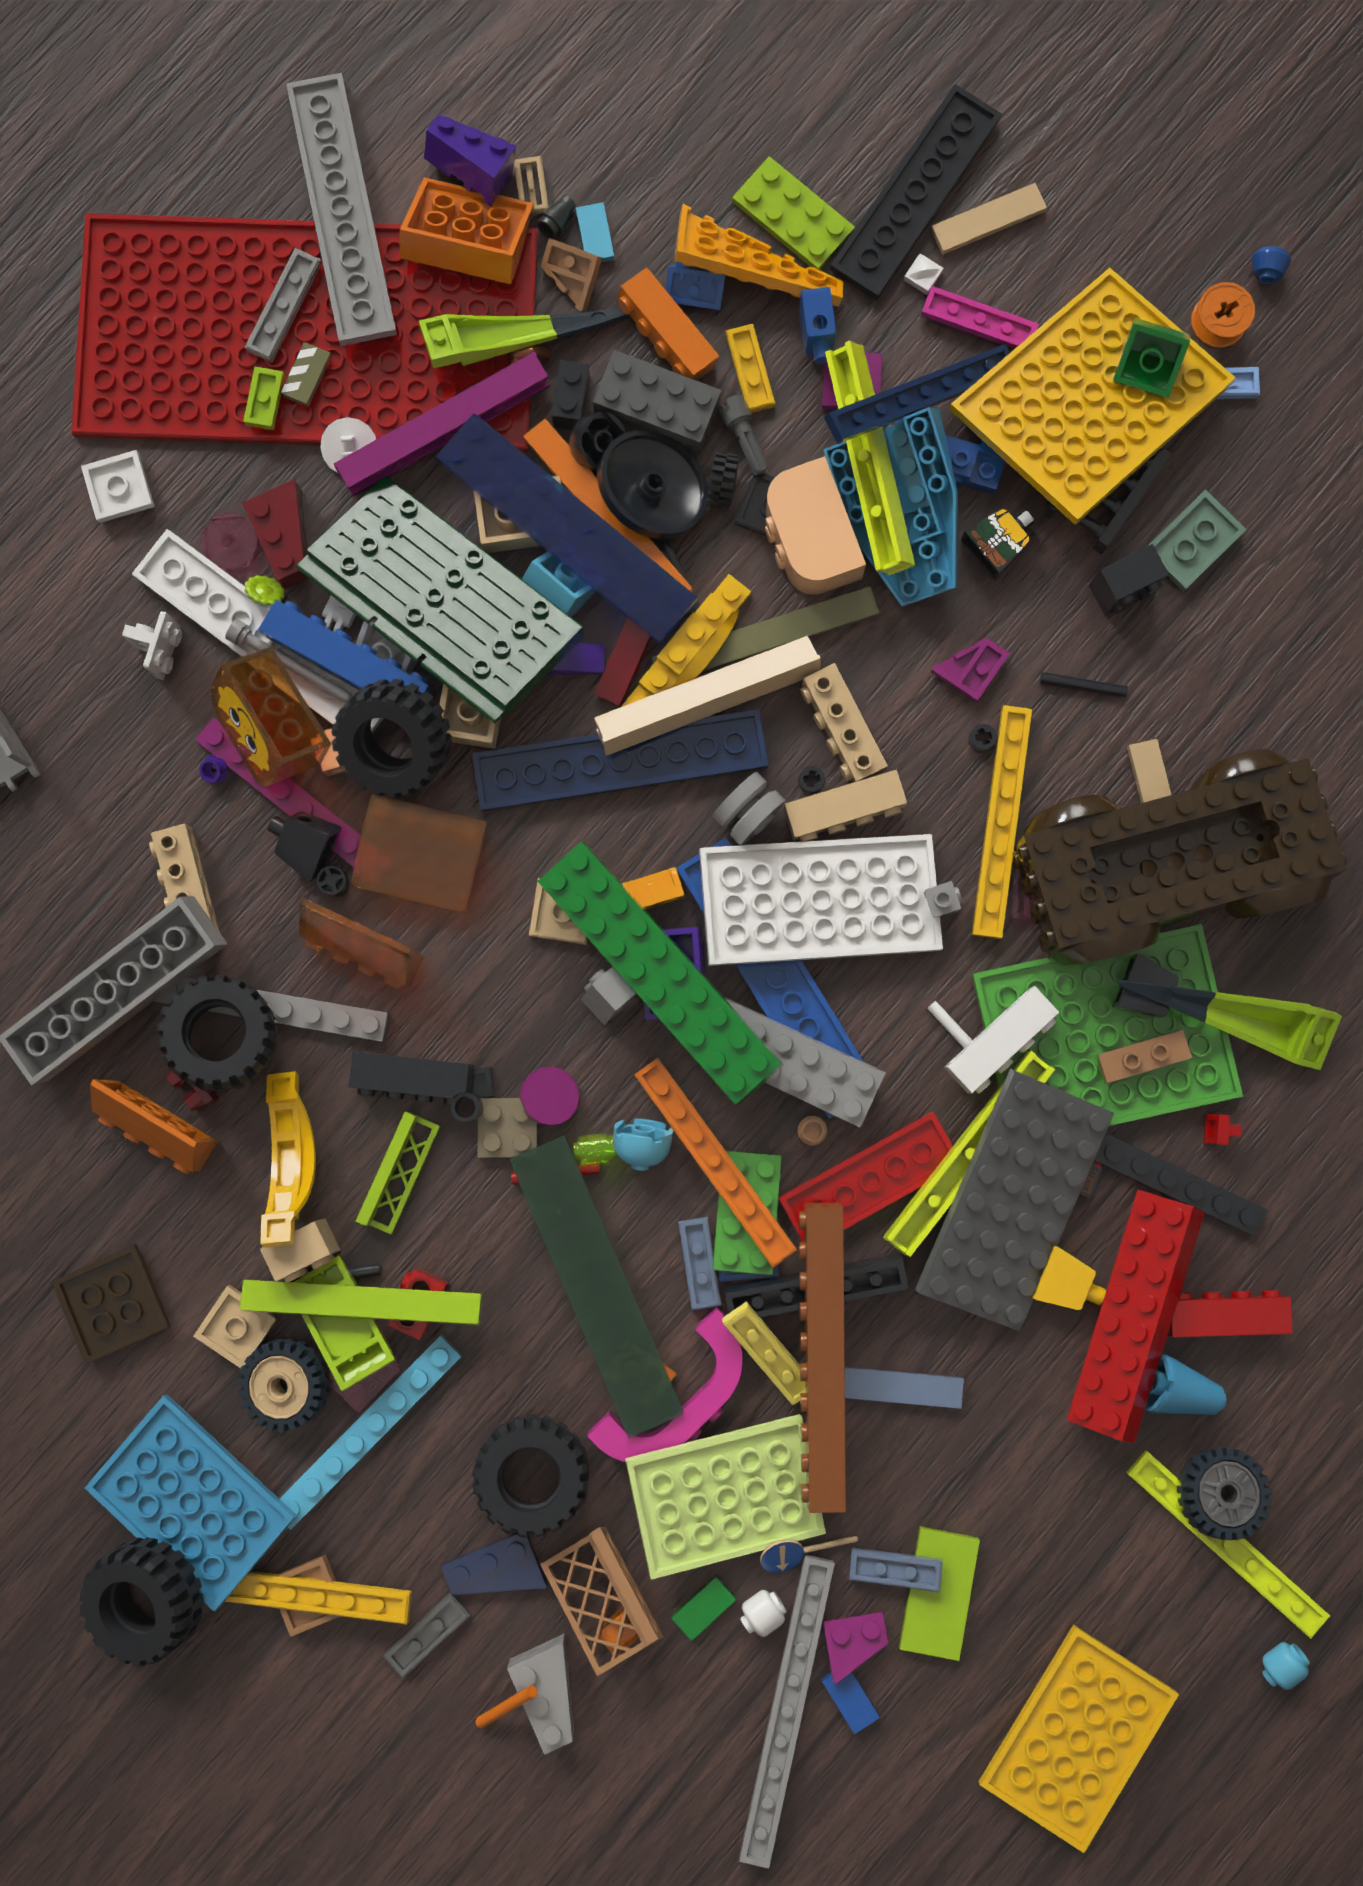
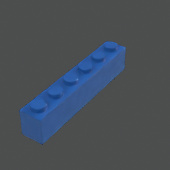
M275 600L258 628L265 638L359 691L369 683L374 684L378 680L387 679L390 683L393 679H400L404 681L406 686L410 683L418 685L420 687L418 691L423 694L426 691L429 694L432 692L426 684L428 680L420 674L412 672L409 675L401 670L403 666L395 660L387 657L385 661L377 657V651L364 643L361 646L351 642L352 637L339 629L335 632L326 628L327 623L314 615H311L310 618L301 614L302 609L290 601H286L283 604Z

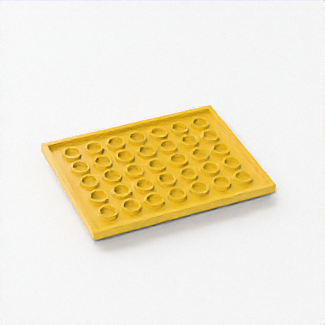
M1108 268L951 403L949 409L1075 525L1226 391L1236 379L1190 338L1188 349L1169 398L1113 381L1134 317L1180 332L1183 331L1111 268Z

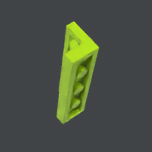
M404 1112L356 1222L365 1226H373L391 1235L393 1234L438 1134L440 1125L411 1112ZM417 1122L432 1129L427 1141L416 1144L412 1134ZM410 1139L412 1146L406 1148L407 1143ZM425 1145L420 1155L418 1147ZM414 1149L418 1162L415 1168L404 1172L400 1162L402 1154ZM398 1166L400 1174L394 1175V1172ZM413 1172L408 1182L406 1174ZM402 1177L405 1191L403 1195L392 1199L388 1189L389 1183L393 1179ZM386 1194L388 1201L381 1203L384 1195ZM400 1200L397 1208H395L393 1202ZM387 1204L390 1205L393 1213L389 1226L374 1220L378 1208Z

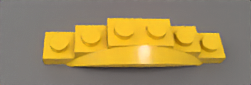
M728 574L714 593H710L697 611L689 616L657 656V660L641 678L639 685L621 707L696 679L724 644L738 618L740 607L751 595V591Z
M296 1071L267 1075L266 1102L269 1105L271 1124L272 1168L267 1208L261 1218V1245L264 1248L294 1245L295 1220L299 1219V1212L307 1202L314 1183L316 1170L315 1140L310 1119L299 1096V1075Z

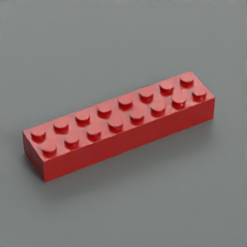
M1137 1190L1067 1417L1068 1421L1121 1442L1135 1443L1205 1211Z

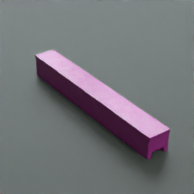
M533 352L333 463L354 497L377 484L384 476L389 477L546 390L550 387L547 381L548 375L538 360L536 352Z

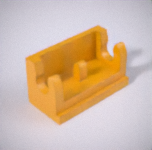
M675 867L622 883L645 910L684 898V892Z

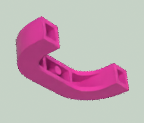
M715 1307L695 1327L696 1331L709 1343L715 1353V1370L709 1381L662 1427L651 1432H636L627 1428L609 1411L588 1431V1438L604 1453L623 1462H626L625 1458L696 1440L702 1433L700 1427L707 1420L710 1423L714 1422L724 1410L721 1406L724 1405L734 1392L742 1371L741 1344L723 1324L722 1318L726 1315L718 1307Z

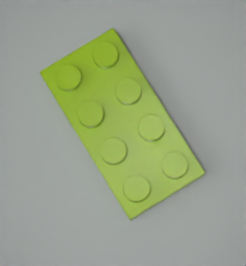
M770 156L732 197V203L808 266H813L819 270L825 266L855 230L854 225Z

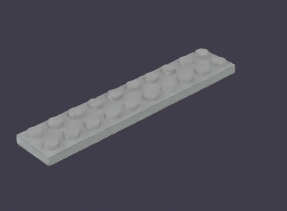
M342 73L286 83L340 346L397 335Z

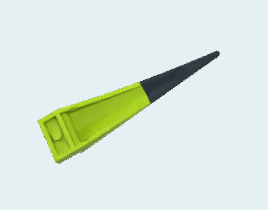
M621 308L533 316L445 314L420 320L419 326L433 368H438L458 362L465 366L631 316L625 314Z
M1126 980L1116 981L1126 989L1205 1022L1288 1061L1321 1070L1342 1018L1336 1012L1305 1003Z

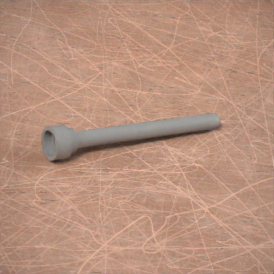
M235 619L228 628L225 639L233 644H247L344 703L353 697L347 690L252 635L248 625L239 619Z

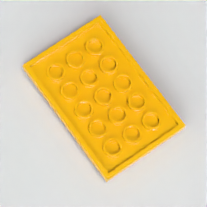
M1073 1624L978 1782L980 1786L1085 1853L1179 1694L1173 1688Z

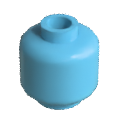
M1281 1642L1263 1656L1262 1662L1265 1670L1262 1673L1273 1687L1279 1685L1285 1690H1290L1308 1676L1309 1670L1307 1666L1310 1662L1304 1652L1294 1643L1290 1645Z

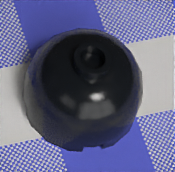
M595 412L583 416L574 424L570 433L569 447L571 454L578 464L590 470L598 471L599 461L605 450L613 440L626 433V430L621 421L611 413Z

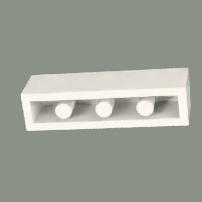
M1033 986L1021 995L944 1068L968 1094L974 1091L979 1094L990 1085L991 1080L989 1077L996 1071L1001 1074L1013 1063L1010 1058L1018 1050L1024 1053L1035 1043L1032 1039L1033 1036L1040 1030L1044 1034L1057 1022L1054 1017L1059 1011Z

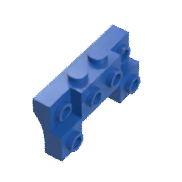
M903 418L900 419V420H897V423L902 422V421H903ZM945 435L956 487L963 485L994 495L1005 460L982 439L980 445Z

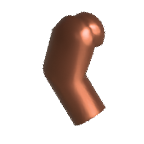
M533 345L510 352L509 364L511 365L533 352H536L540 362H547L551 357V352L546 347Z

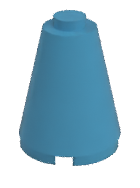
M1163 1353L1145 1410L1150 1413L1216 1415L1224 1409L1227 1397L1222 1386Z

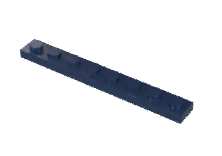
M1006 344L832 411L824 419L837 444H840L900 420L905 416L962 395L1010 352Z

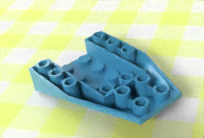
M928 407L905 416L902 422L883 429L915 566L893 575L880 571L877 572L901 606H906L957 587L958 492L940 409ZM845 441L823 450L859 547L875 568Z

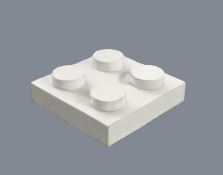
M137 450L81 466L94 514L99 523L155 507L141 457Z

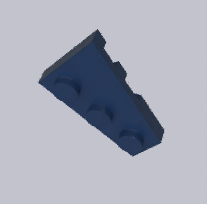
M518 1532L441 1565L452 1595L548 1587L529 1536L527 1538L518 1537Z

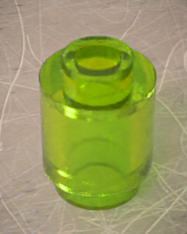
M606 1132L578 1136V1142L573 1143L575 1160H581V1165L610 1162V1159L617 1158L613 1144V1135H607Z

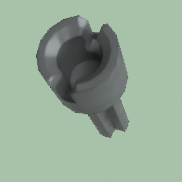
M743 395L731 396L727 399L729 408H726L723 404L718 405L719 414L726 429L734 431L753 474H763L767 471L769 465L749 424L752 414Z

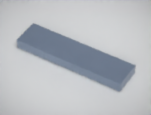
M845 1367V1398L962 1409L963 1377Z

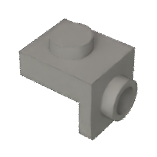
M952 881L924 891L933 918L942 915L947 916L961 909L962 897L959 889L953 886Z

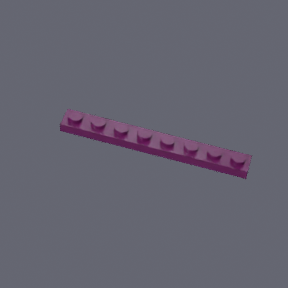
M215 718L211 719L195 739L214 756L222 758L229 768L289 816L297 812H305L341 826L342 829L333 851L375 885L394 863L270 762L267 761L269 765L268 771L265 768L261 770L254 762L248 759L252 754L246 746L237 741L238 737Z

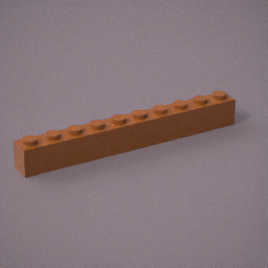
M804 1203V1211H799V1230H804V1241L799 1242V1260H804L805 1272H799L800 1290H805V1302H800L799 1304L800 1321H805V1332L800 1333V1351H805V1363H800V1380L806 1381V1393H800L801 1412H806V1423H801L800 1426L801 1442H806V1454H801V1472H806V1484H801L802 1503H807L809 1513L846 1512L843 1206L841 1203Z

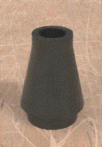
M563 195L560 200L540 213L539 220L537 221V227L540 232L551 239L555 236H560L570 215L576 208L575 202L569 196Z

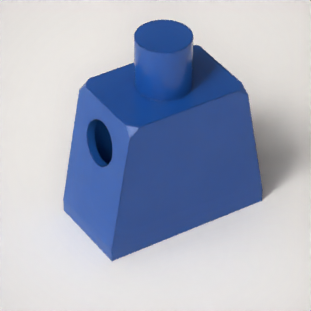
M830 287L801 290L799 323L805 354H814L816 364H826L825 352L834 350L836 339Z

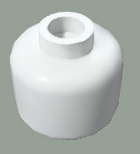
M761 1590L742 1604L744 1616L740 1619L750 1634L755 1631L759 1636L765 1637L784 1623V1614L787 1610L774 1591L769 1593L767 1590Z

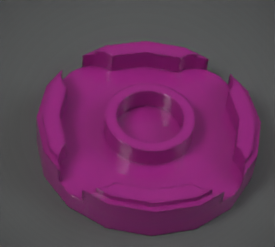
M544 1067L527 1076L521 1086L520 1101L527 1117L536 1124L554 1126L571 1118L578 1106L579 1093L575 1081L564 1070L555 1067Z

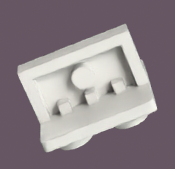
M161 611L155 630L139 623L136 624V627L125 624L122 636L138 650L147 652L143 667L157 679L164 680L165 675L169 674L172 669V654L175 646L178 647L181 642L182 630H180L181 626L168 613Z

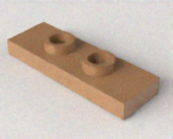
M1183 1030L1096 1055L1105 1083L1192 1058Z

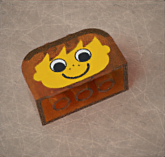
M272 646L219 666L211 686V701L215 714L249 772L259 784L267 787L319 766L331 746V742Z

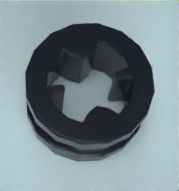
M987 724L975 726L969 735L970 746L978 752L989 750L995 744L997 738L994 728ZM978 731H982L984 735L990 736V739L986 741L987 745H983L982 741H976L975 737L979 735Z
M815 766L804 768L798 778L800 789L808 794L819 792L825 781L824 773ZM809 773L816 774L815 778L819 777L820 782H816L814 787H808V782L804 783L803 778H807Z

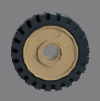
M282 1338L268 1342L253 1351L244 1361L246 1364L239 1371L242 1376L238 1378L237 1385L242 1386V1389L238 1391L239 1398L244 1397L245 1400L241 1405L243 1409L249 1408L250 1412L247 1415L250 1419L256 1417L258 1419L256 1424L261 1427L267 1425L266 1429L268 1430L278 1429V1432H284L308 1423L320 1413V1410L326 1404L325 1399L329 1397L330 1390L327 1389V1386L330 1385V1378H326L325 1375L329 1372L328 1367L322 1366L321 1362L324 1359L321 1355L316 1356L314 1354L316 1349L312 1346L307 1348V1343L302 1340L295 1342L296 1339L294 1338L285 1340ZM281 1379L286 1381L287 1390L282 1388L280 1384Z

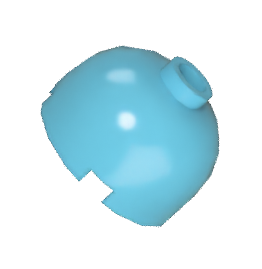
M634 1119V1123L625 1125V1120H620L614 1126V1149L616 1154L625 1163L631 1165L632 1169L639 1171L648 1170L650 1166H655L665 1160L669 1154L673 1129L670 1128L667 1131L666 1124L654 1120Z

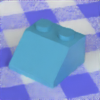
M563 543L533 560L522 577L523 581L570 617L577 613L605 581Z

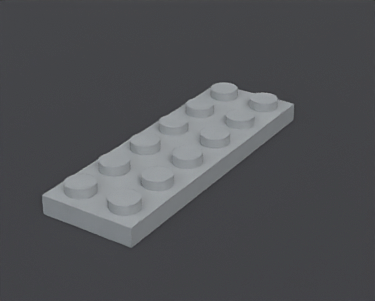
M725 998L784 1064L765 1083L861 1128L886 1072Z

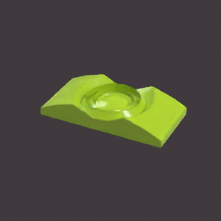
M339 1255L333 1258L331 1262L316 1268L293 1282L358 1286ZM302 1315L342 1392L396 1360L382 1329L375 1319Z

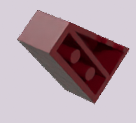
M295 479L242 503L275 576L284 589L309 579V577L296 568V565L308 555V547L304 528L302 491Z

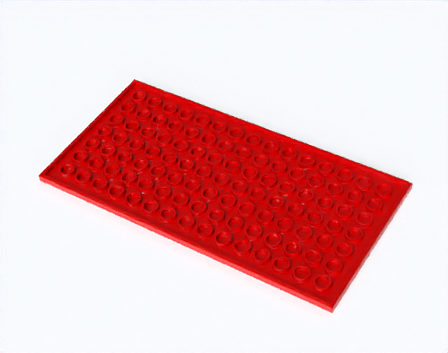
M85 213L71 434L74 437L321 445L322 435L326 428L337 419L349 417L359 419L369 425L376 435V439L510 366L509 359L511 355L506 353L465 366L458 362L433 368L420 330L419 321L445 314L473 316L535 315L538 229L528 228L518 268L512 283L507 284L400 258V227L402 224L374 223L397 335L340 346L314 221ZM297 248L321 259L322 266L271 363L247 352L244 347L294 249ZM304 342L331 353L330 363L309 407L287 399L281 394L274 430L245 425L243 420L254 367L283 371L285 374V384ZM531 398L440 449L529 452V445L524 441L523 436L530 431Z

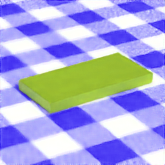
M919 1527L915 1556L943 1559L940 1592L909 1588L899 1642L900 1650L956 1661L960 1660L980 1543L978 1537Z

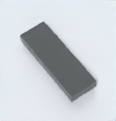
M450 1591L383 1654V1657L403 1679L468 1619L471 1613Z

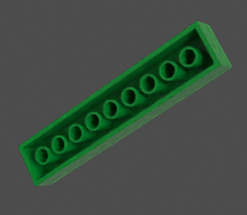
M581 841L537 881L735 1105H740L784 1065L588 845Z

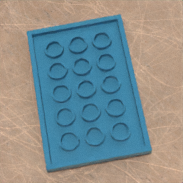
M168 1394L162 1396L85 1487L136 1538L158 1539V1543L164 1541L172 1545L171 1549L174 1551L180 1550L185 1555L184 1560L188 1564L192 1563L195 1571L193 1573L195 1577L200 1579L202 1588L199 1589V1592L203 1593V1602L214 1612L221 1607L297 1517L289 1507Z

